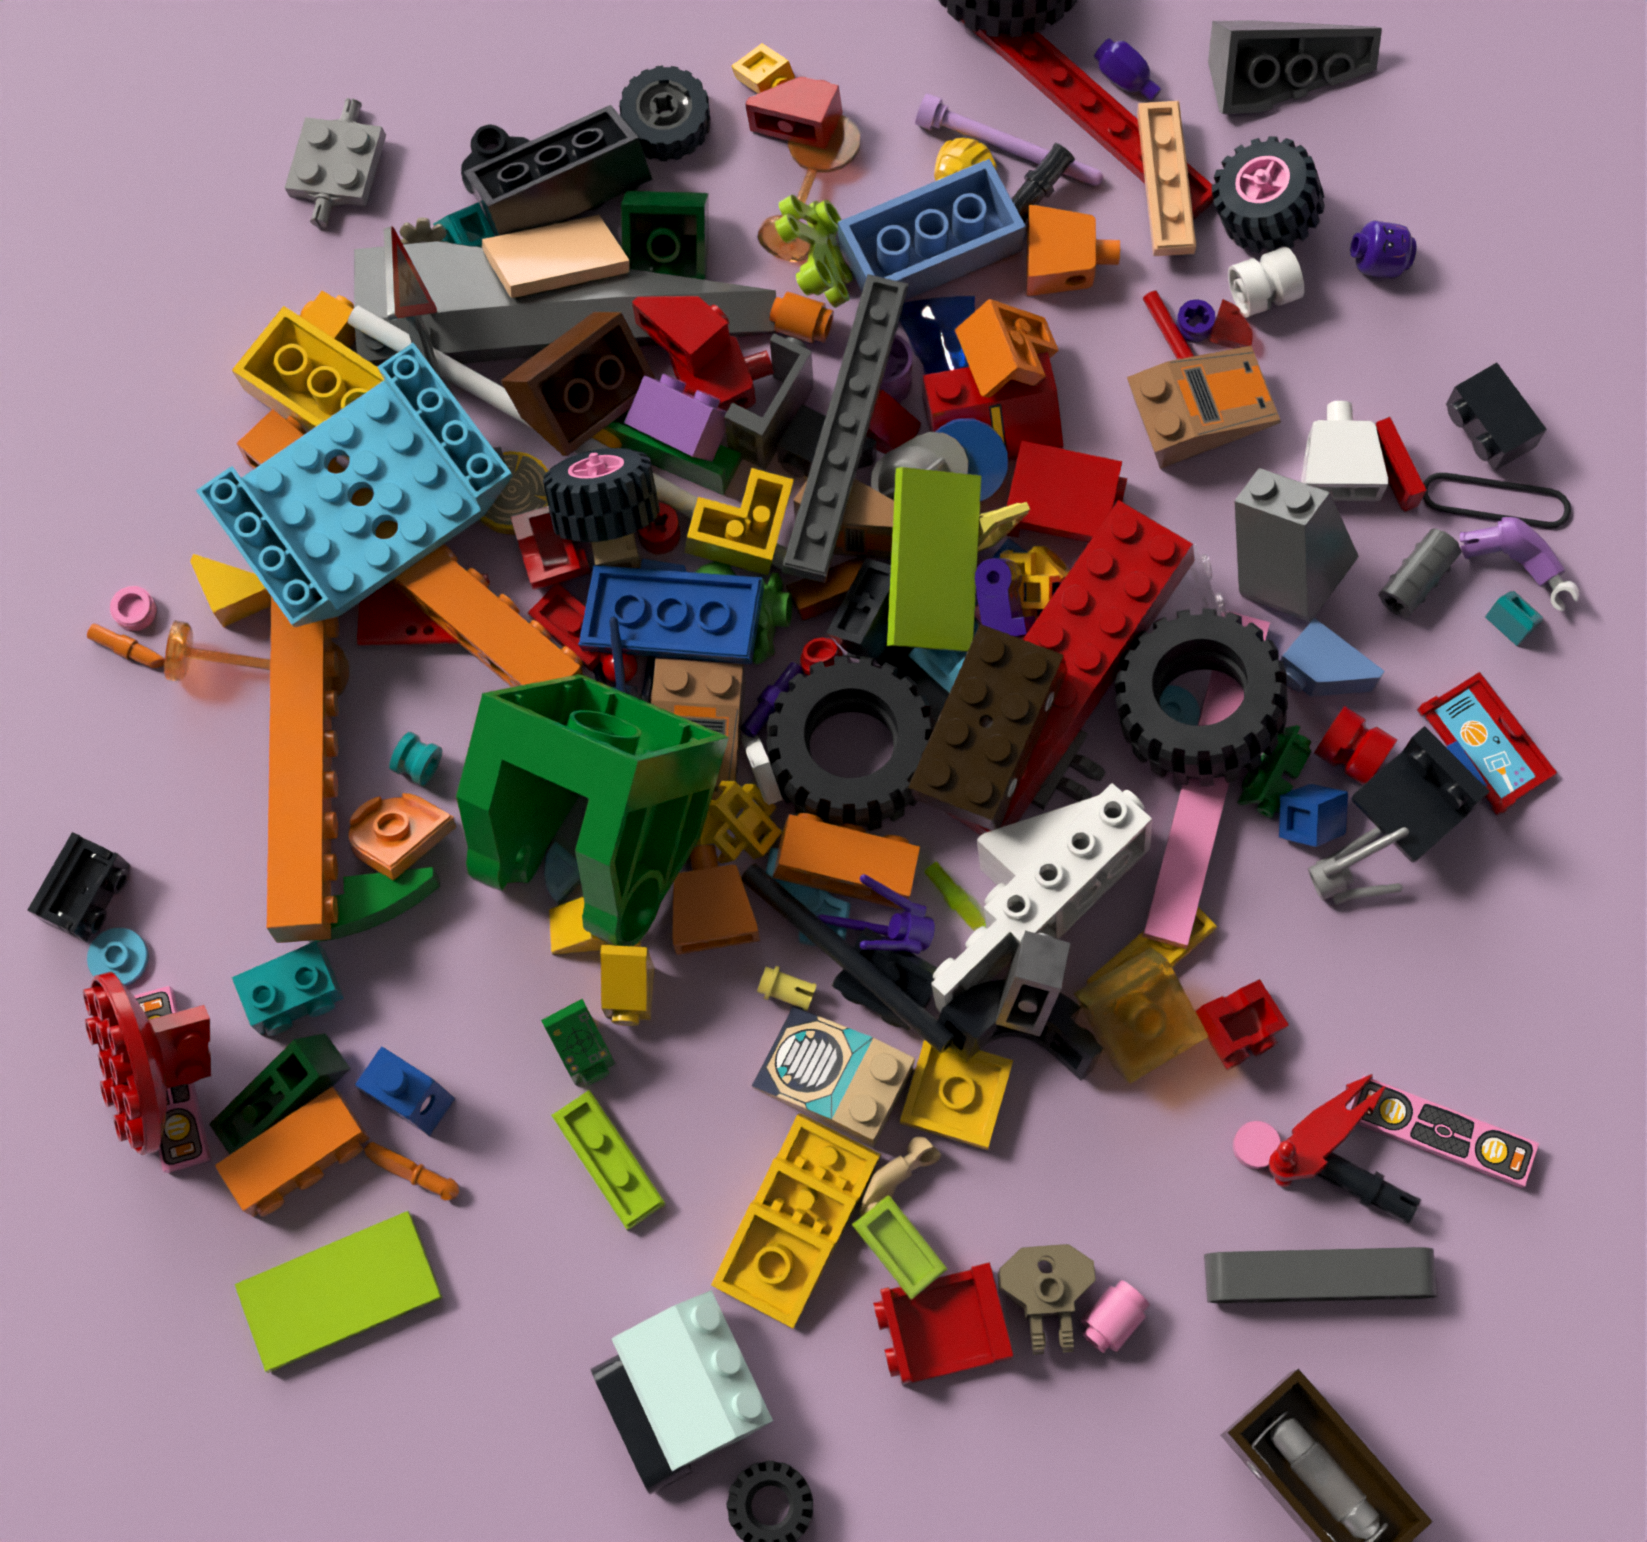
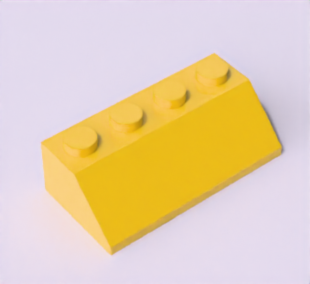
M285 306L280 309L232 369L245 392L269 408L274 409L284 418L293 417L302 425L307 433L384 381L377 366Z

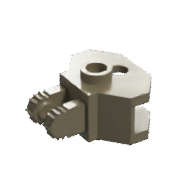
M1069 1244L1021 1247L999 1268L997 1273L999 1292L1024 1309L1025 1319H1029L1033 1355L1044 1354V1348L1046 1347L1042 1317L1054 1316L1059 1318L1060 1330L1058 1331V1336L1063 1353L1074 1352L1071 1315L1075 1312L1074 1302L1096 1281L1094 1261ZM1041 1261L1048 1262L1052 1266V1272L1047 1274L1041 1272L1038 1268V1263Z

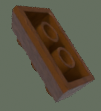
M593 312L500 381L520 417L562 456H568L631 408L644 376L656 378L622 312Z

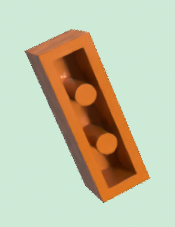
M800 813L797 816L789 814L783 828L772 878L902 910L903 908L861 883L860 876L865 874L909 899L920 846L909 844L906 838L897 835L880 837L868 834L864 828L853 824L836 826L824 823L820 817L813 814Z
M332 1086L214 1166L242 1211L253 1217L257 1214L263 1217L280 1208L285 1203L283 1197L297 1187L300 1190H304L321 1180L324 1176L322 1171L337 1160L339 1164L353 1159L363 1150L361 1144L370 1138L342 1094Z

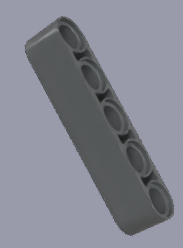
M1428 1247L1233 1251L1204 1254L1207 1303L1398 1300L1438 1297L1434 1250Z

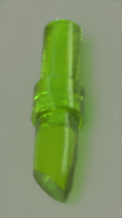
M938 861L930 865L924 873L944 896L943 900L952 911H956L973 931H976L981 926L986 927L985 919L969 900L970 896L961 885L958 886Z

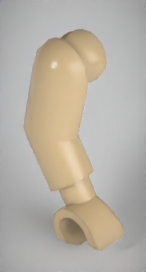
M913 1138L907 1148L908 1155L905 1157L898 1156L873 1173L859 1208L860 1216H863L887 1195L892 1198L896 1186L912 1176L911 1171L919 1166L932 1165L940 1159L941 1153L927 1138Z

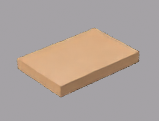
M600 215L482 239L483 251L511 298L629 273V259Z

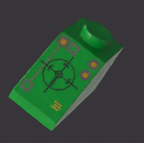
M583 999L541 1020L575 1085L583 1081L585 1085L596 1083L610 1073L608 1068L616 1063Z

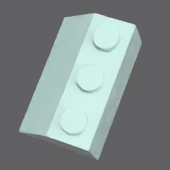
M712 1290L676 1304L612 1338L613 1344L672 1471L745 1439L773 1421Z

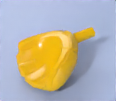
M955 138L953 141H946L940 148L935 162L934 178L937 181L987 159H990L995 170H997V165L989 148L983 143L970 138Z

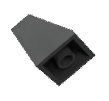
M1259 468L1234 501L1239 592L1242 597L1311 622L1358 559V553L1330 492Z

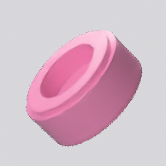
M128 586L119 590L113 596L110 603V612L121 628L127 631H140L147 628L153 622L157 607L154 599L145 589L138 586Z
M1262 1121L1248 1122L1234 1136V1155L1242 1165L1248 1168H1265L1269 1166L1271 1154L1281 1143L1277 1131L1268 1123Z

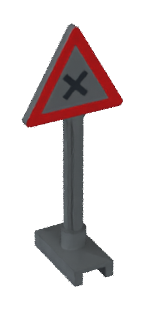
M393 226L384 228L388 319L390 321L404 318L407 320L411 343L416 345L442 380L430 336L422 320L424 315L437 313V307ZM493 447L495 452L505 463L501 447Z

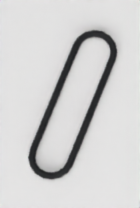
M1446 472L1432 474L1423 482L1427 490L1423 496L1425 503L1430 508L1439 512L1502 521V517H1514L1442 506L1434 503L1428 495L1429 485L1437 479H1449L1548 494L1561 500L1564 505V513L1557 521L1547 522L1515 517L1530 526L1556 528L1563 525L1569 519L1571 513L1570 502L1567 497L1560 491L1552 488Z

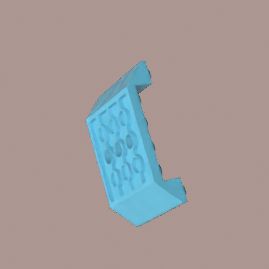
M411 343L378 366L384 379L383 382L241 478L234 467L231 466L196 490L293 627L337 617L351 609L482 518L513 477L510 470L414 343ZM334 457H348L350 462L345 471L337 474L328 471V464ZM361 488L373 490V498L367 505L355 506L352 504V496L357 490ZM384 521H394L398 524L397 532L389 539L376 537L377 526Z

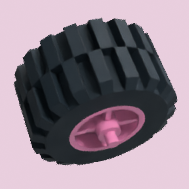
M1268 136L1265 142H1261L1260 138L1250 140L1252 145L1245 148L1243 145L1235 148L1236 154L1233 157L1227 155L1221 162L1224 169L1216 170L1214 175L1216 184L1212 185L1214 204L1227 235L1231 240L1234 239L1236 245L1242 249L1249 245L1251 252L1259 254L1262 249H1267L1268 253L1282 246L1290 249L1295 246V240L1299 238L1304 241L1309 236V227L1316 228L1320 222L1318 214L1324 212L1325 204L1323 198L1325 196L1314 161L1311 156H1308L1307 150L1302 145L1296 147L1294 141L1285 138L1282 142H1279L1277 136Z
M605 448L583 452L559 462L551 467L543 476L553 530L556 535H560L561 538L566 540L601 542L621 538L648 526L649 523L658 517L657 514L660 513L650 458L643 452H637V450Z

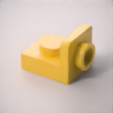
M763 43L731 66L736 79L758 94L796 78L789 60Z

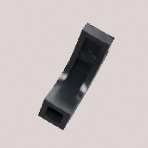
M1005 979L973 986L959 994L942 1008L938 1021L956 1036L950 1047L966 1062L985 1045L996 1039L1021 1037L1044 1047L1082 1081L1093 1071L1104 1049L1090 1031L1081 1028L1075 1023L1081 1006L1062 993H1059L1040 1037L995 1024Z

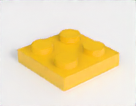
M924 1040L900 1118V1124L988 1150L1014 1060L980 1050L966 1062L951 1047L941 1054Z

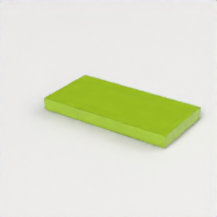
M908 467L896 468L887 646L968 652L974 635L975 572L977 570L981 493L980 475Z
M405 1211L234 1284L264 1370L268 1373L443 1298L410 1211Z

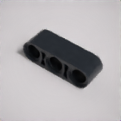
M619 1354L592 1367L591 1372L648 1493L652 1494L693 1473L690 1464L674 1471L671 1470Z

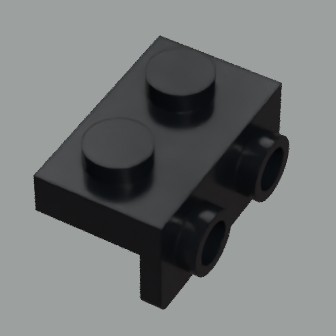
M866 927L860 933L853 948L921 1007L926 1009L933 995L931 983L935 980L933 974L937 967L907 951L861 949L860 942L888 940ZM844 969L835 977L832 987L840 991L845 999L854 1004L870 1008L880 1014L886 1023L894 1027H903L906 1030H911V1027Z

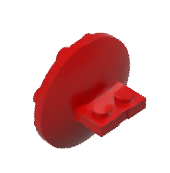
M113 972L95 975L91 982V987L83 989V999L88 1015H93V1017L85 1019L87 1035L91 1045L98 1044L99 1065L102 1075L106 1079L100 1081L106 1107L115 1105L117 1114L113 1115V1122L120 1142L128 1140L131 1148L140 1155L156 1152L160 1148L166 1121L167 1089L182 1084H192L200 1079L211 1076V1052L208 1048V1042H211L210 1017L205 1005L148 1020L134 995Z

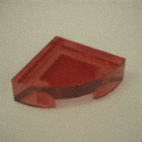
M1222 299L1209 342L1233 349L1251 346L1253 332L1247 320L1240 313V309L1236 305Z

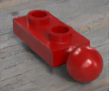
M555 584L527 612L530 620L540 623L559 645L571 649L589 671H592L602 662L604 675L608 680L616 683L612 653L582 651L579 647L586 607L561 585ZM622 653L625 681L627 683L636 675L637 661L633 655Z

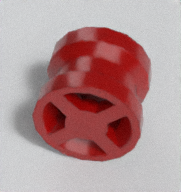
M659 503L660 513L657 514L658 517L649 523L648 526L637 531L642 547L655 555H663L673 551L681 539L678 516L673 508L664 503ZM655 522H657V523H665V522H666V524H665V526H662V525H657Z

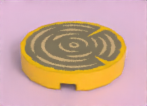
M508 451L503 453L504 464L510 470L513 477L480 520L485 526L497 533L515 535L510 517L548 506L543 476L549 470L541 460L528 453Z

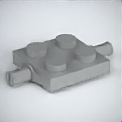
M350 98L345 99L341 118L338 120L305 117L285 184V190L289 197L305 198L316 203L310 219V223L316 227H320V225L322 228L327 227L333 206L344 204L367 205L386 134L382 126L357 123L362 103L353 98L352 101Z

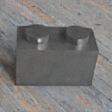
M1025 930L1005 978L995 1024L1040 1037L1061 991L1070 948L1069 942L1058 940L1049 934L1033 933Z

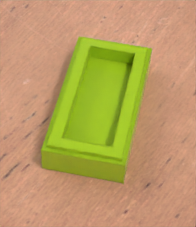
M889 1195L884 1197L852 1224L853 1228L909 1299H913L948 1270Z

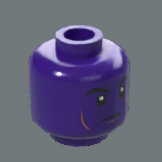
M1378 220L1370 221L1363 227L1360 233H1355L1350 245V255L1352 258H1355L1357 268L1361 273L1390 279L1400 276L1404 270L1411 268L1417 250L1416 240L1414 237H1411V233L1406 226Z

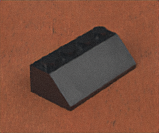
M608 105L464 171L465 177L496 236L566 222L568 218L585 210L597 209L605 201L626 193V191H635L641 184L652 180L639 138L612 105Z

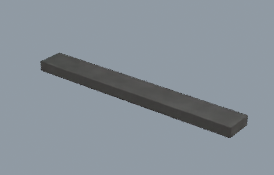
M867 274L783 562L782 573L822 583L826 582L908 293L909 284Z

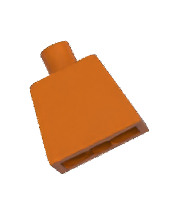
M1029 205L1027 220L1026 296L1088 289L1093 286L1096 265H1119L1120 240L1096 239V218L1093 215Z
M714 845L694 847L690 854L692 871L678 873L674 880L672 940L676 955L760 941L757 922L737 865L718 866L716 847Z

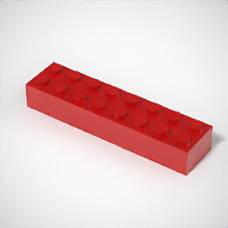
M1120 500L1114 505L1023 638L1025 641L1064 655L1068 672L1001 827L1017 823L1041 789L1040 786L1048 775L1051 774L1116 678V673L1121 671L1120 660L1125 650H1135L1133 639L1141 631H1148L1195 561L1193 543ZM984 717L980 725L984 728L990 727L993 720L990 717ZM946 813L979 835L992 831Z

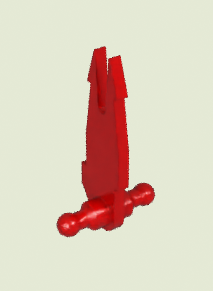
M1373 1074L1347 1084L1344 1092L1316 1108L1292 1129L1293 1135L1287 1140L1282 1141L1270 1156L1269 1169L1275 1177L1277 1185L1288 1187L1293 1180L1314 1178L1327 1166L1325 1158L1346 1140L1368 1111L1373 1113L1386 1086H1383L1354 1109L1348 1110L1346 1106L1371 1081Z

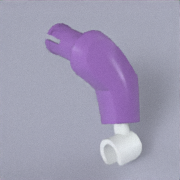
M1502 517V521H1498V526L1470 532H1460V542H1464L1461 549L1465 559L1503 551L1505 555H1509V558L1521 563L1539 586L1550 584L1553 589L1551 603L1554 608L1560 611L1565 610V605L1557 594L1562 590L1569 591L1577 602L1579 598L1577 585L1571 581L1562 580L1560 575L1565 572V569L1550 546L1538 533L1519 518Z

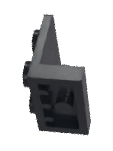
M1424 726L1411 737L1400 754L1353 794L1351 800L1385 836L1403 827L1409 830L1408 835L1393 844L1411 862H1416L1475 810L1490 791Z

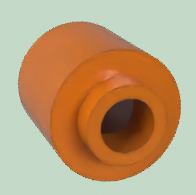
M787 291L783 298L776 297L769 320L775 322L774 330L776 332L809 343H814L815 340L824 343L832 326L834 310L826 308V303Z

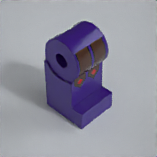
M987 559L978 566L975 572L976 593L981 622L985 626L1015 637L1026 636L1036 619L1035 616L1023 617L1018 590L1022 582V573L1020 567L1010 559Z

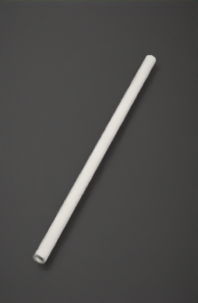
M359 305L353 309L349 316V325L396 352H400L411 344L408 333ZM433 348L442 378L531 427L520 417L505 388ZM590 438L573 452L580 454L609 447ZM653 473L658 500L692 519L698 497ZM779 543L776 544L771 563L781 570L787 552L786 547Z

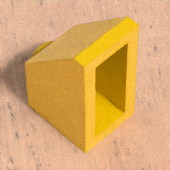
M601 945V1009L605 1017L612 1018L613 1024L622 1026L639 1025V1019L651 1020L655 967L648 948Z

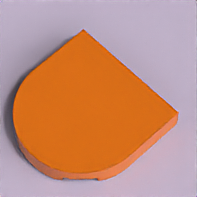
M402 793V797L384 800L381 799V796H378L362 804L352 814L349 821L348 839L352 852L359 860L394 881L456 828L454 816L419 796Z

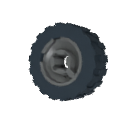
M663 65L655 66L656 68L650 70L647 68L641 71V74L637 77L634 76L630 79L629 85L624 87L622 100L619 102L620 116L639 138L646 158H656L659 161L682 159V156L695 152V149L704 143L706 133L709 134L711 118L707 92L703 89L702 82L698 78L695 79L692 73L687 70H680L676 66L663 67ZM662 110H670V111L662 112V113L659 115V112L662 111Z

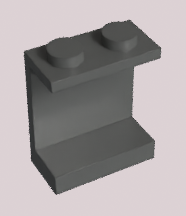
M775 333L770 339L771 361L774 371L773 378L783 382L765 415L761 417L732 403L724 416L728 448L741 453L742 459L764 470L767 469L777 452V444L801 404H805L814 389L812 351L796 338L787 337L785 339Z

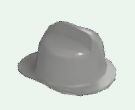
M928 432L916 436L878 460L872 471L871 487L894 501L896 468L908 467L968 474L969 461L965 449L955 438L945 433Z

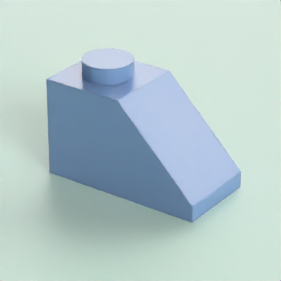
M1315 618L1282 655L1280 660L1284 662L1287 686L1298 692L1304 691L1310 697L1372 692L1385 672Z

